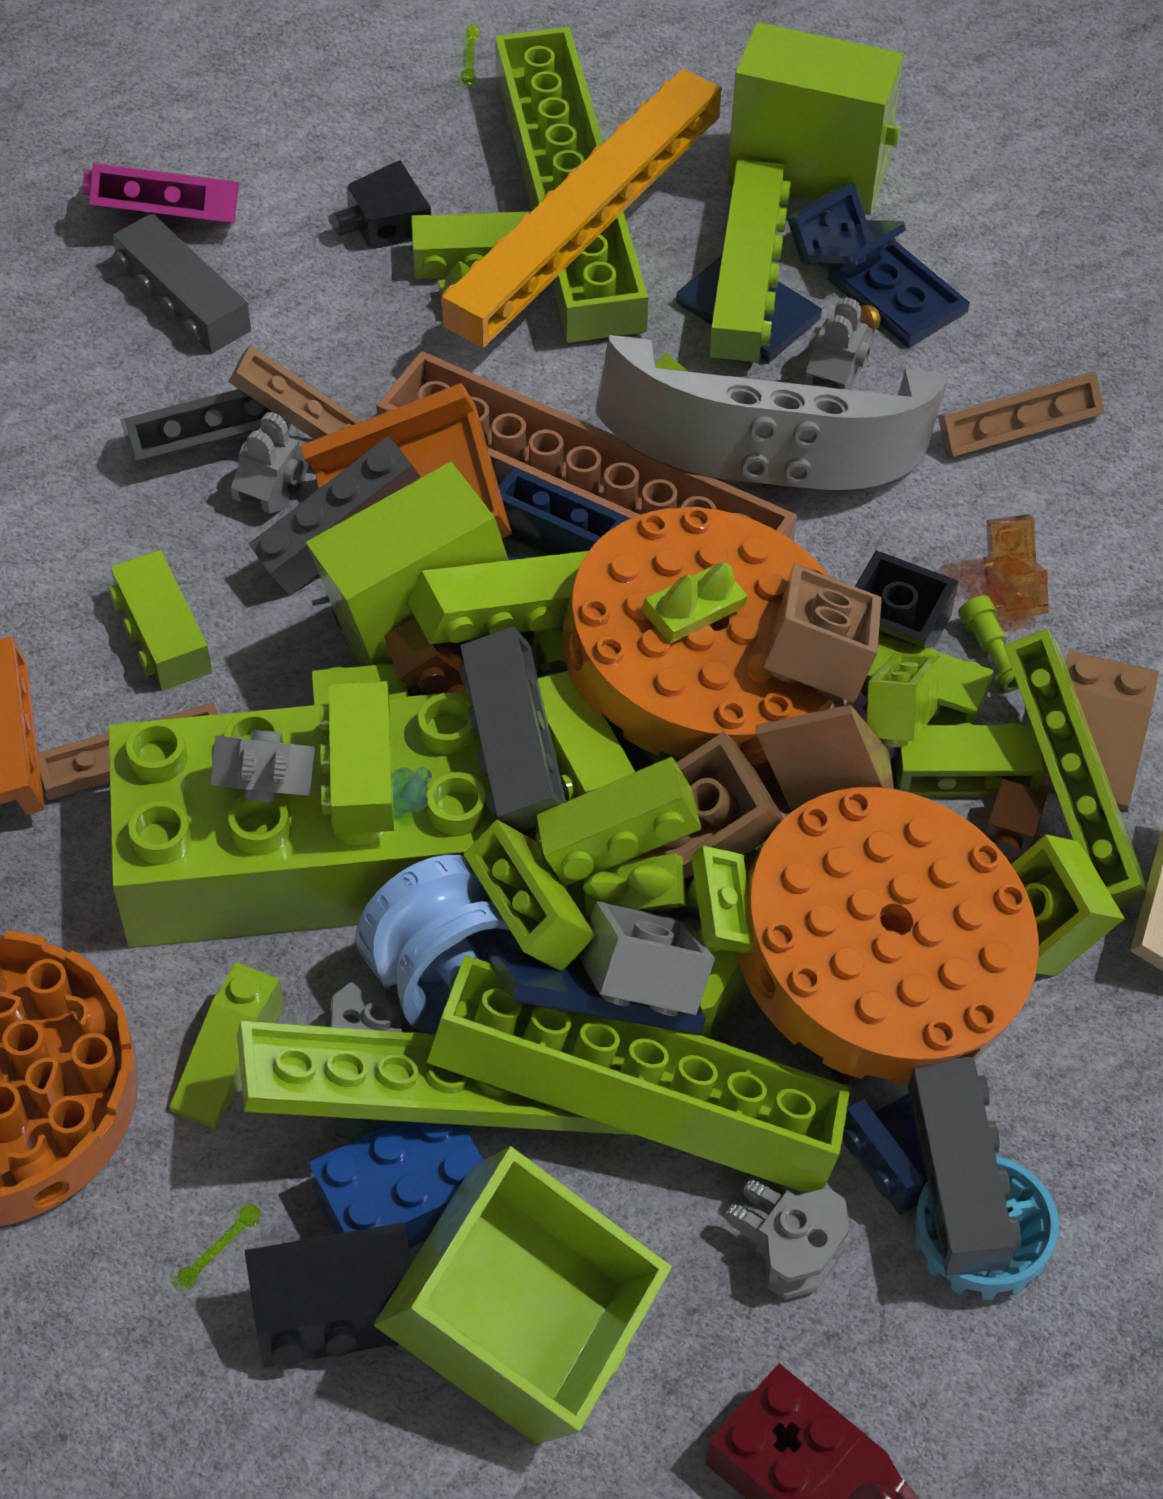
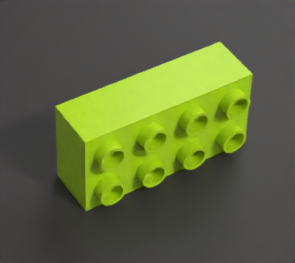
M462 691L389 698L394 831L334 834L332 815L322 814L321 785H330V774H322L320 745L330 744L329 733L321 734L320 705L109 724L113 889L128 948L358 925L360 916L372 897L402 870L431 857L442 855L464 856L463 854L496 821L490 812L486 794L492 791L489 777L484 775L477 757V750L482 748L480 734L474 731L468 715V707L473 706L471 693ZM252 730L282 733L281 743L314 746L310 796L275 793L274 802L244 799L245 789L210 785L215 737L251 739Z

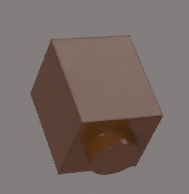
M1002 779L985 835L999 848L1007 859L1017 860L1033 845L1048 793Z

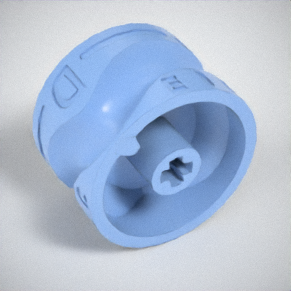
M442 855L431 857L402 870L372 897L360 916L356 929L358 951L386 990L397 986L400 1005L405 1018L411 1026L424 1032H437L464 955L487 962L486 959L491 944L521 949L494 903L487 902L490 897L464 856Z

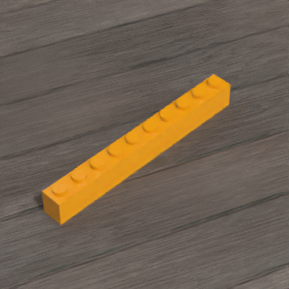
M683 68L671 80H666L661 85L659 91L651 99L644 101L630 119L625 123L619 124L610 138L602 145L596 146L590 157L578 168H573L567 178L555 190L549 191L543 198V201L530 214L526 213L510 233L505 237L499 238L490 252L481 260L475 261L468 272L455 285L452 284L445 290L441 299L443 327L481 348L489 344L719 119L722 87Z

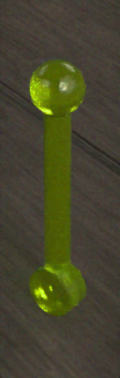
M474 24L469 25L466 29V35L469 37L466 69L461 73V80L465 85H472L476 82V72L473 70L476 39L480 35V28Z
M247 1204L243 1206L239 1213L240 1219L192 1266H185L180 1269L177 1278L182 1286L191 1287L195 1285L198 1280V1274L245 1227H254L260 1222V1210L256 1205Z

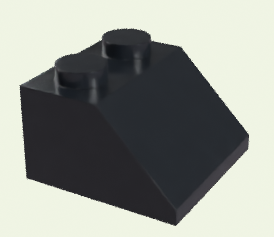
M875 550L855 587L882 597L879 631L926 648L936 646L952 616L959 581Z

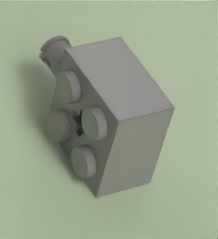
M595 901L588 924L596 937L578 954V957L599 994L606 1001L620 1006H628L632 1001L649 1005L655 1012L667 1016H676L678 1011L696 1015L715 958L707 946H704V942L690 922Z

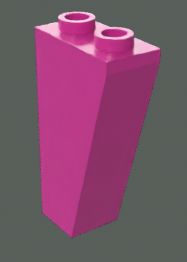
M94 162L92 170H84L82 195L90 196V205L235 223L239 182Z

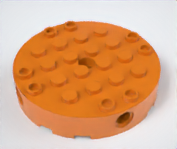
M681 507L651 511L635 516L620 523L602 536L588 551L579 567L562 627L564 658L569 674L585 702L600 718L606 716L624 731L623 738L648 752L659 756L660 751H664L684 758L725 731L744 750L752 765L765 763L768 759L757 737L755 725L828 710L834 701L822 696L814 687L798 681L796 683L784 682L776 678L770 670L763 668L769 639L793 564L828 577L829 575L809 553L787 536L758 521L738 514L701 507ZM718 563H726L732 566L736 583L748 595L744 608L669 644L641 611L646 597L672 586L684 575L693 576Z
M856 787L823 794L796 808L778 824L746 873L748 882V922L753 946L746 953L737 952L744 979L762 1011L794 1045L799 1041L809 1050L824 1058L821 1062L822 1064L839 1072L860 1079L868 1075L891 1079L892 1084L909 1083L914 1067L932 1065L955 1058L974 1057L975 1060L1014 1020L1031 992L1038 965L1039 939L1036 919L1025 887L1005 855L981 830L961 815L928 798L910 792L880 787Z
M5 930V934L0 935V1226L18 1223L56 1207L86 1186L104 1168L127 1132L134 1113L139 1084L138 1063L127 1018L119 998L106 978L89 961L73 950L67 952L64 949L48 944L45 937Z

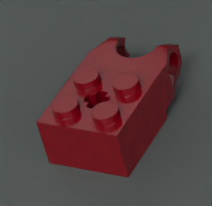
M780 1363L777 1364L708 1443L706 1465L745 1499H920L901 1478L888 1453ZM776 1445L789 1446L784 1453L775 1448Z

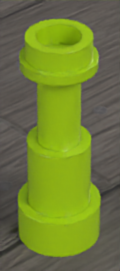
M981 595L966 601L959 608L958 615L966 630L973 632L982 651L990 654L999 671L995 677L997 684L1002 686L1006 692L1019 689L1004 648L1007 638L997 621L998 612L990 597Z

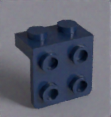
M844 183L786 217L801 262H818L820 266L842 263L844 267H852L861 264L867 259L866 254L873 250L891 246L896 242L895 237L906 231L904 221L866 220L855 183Z
M909 1093L875 1113L864 1099L849 1106L846 1112L842 1136L843 1142L848 1151L855 1158H858L872 1177L879 1193L889 1200L899 1215H902L917 1206L921 1191L927 1182Z

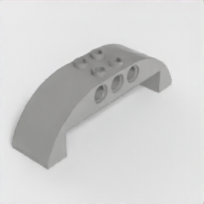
M609 335L595 413L609 430L637 451L683 471L726 480L809 489H862L879 486L899 479L912 471L921 462L929 447L948 377L947 373L905 369L898 395L660 369L655 368L652 340Z

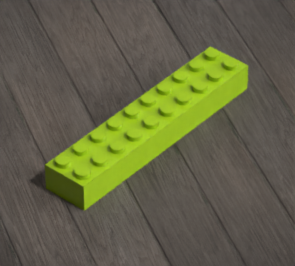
M570 26L495 35V72L532 211L543 201V198L549 191L555 190L567 178L573 168H578L590 157L596 146L604 143ZM623 212L551 282L567 343L607 338L609 335L622 336L647 332L648 294Z

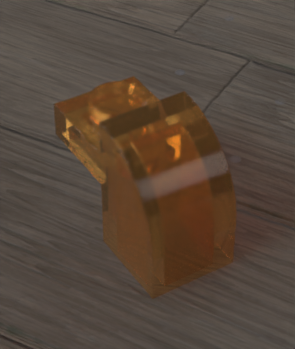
M1026 514L986 520L988 556L983 557V567L986 585L996 610L1006 620L1048 614V572L1036 561L1035 519L1031 515Z

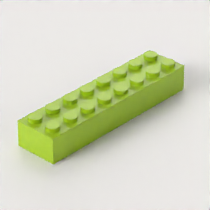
M464 955L427 1063L450 1072L473 1078L497 1088L534 1099L546 1105L563 1109L598 1123L627 1131L645 1139L656 1141L688 1152L694 1156L717 1162L804 1193L823 1189L840 1155L850 1093L849 1086L698 1034L513 1002L493 971L492 964L468 955Z

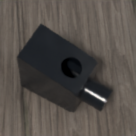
M399 160L349 183L346 188L348 208L332 213L331 217L335 231L339 236L358 230L368 247L377 249L413 242L412 216L431 215V207L402 161Z

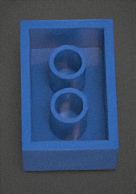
M396 1121L308 1162L313 1191L336 1234L405 1222L409 1248L427 1240L470 1169L484 1160L464 1125Z

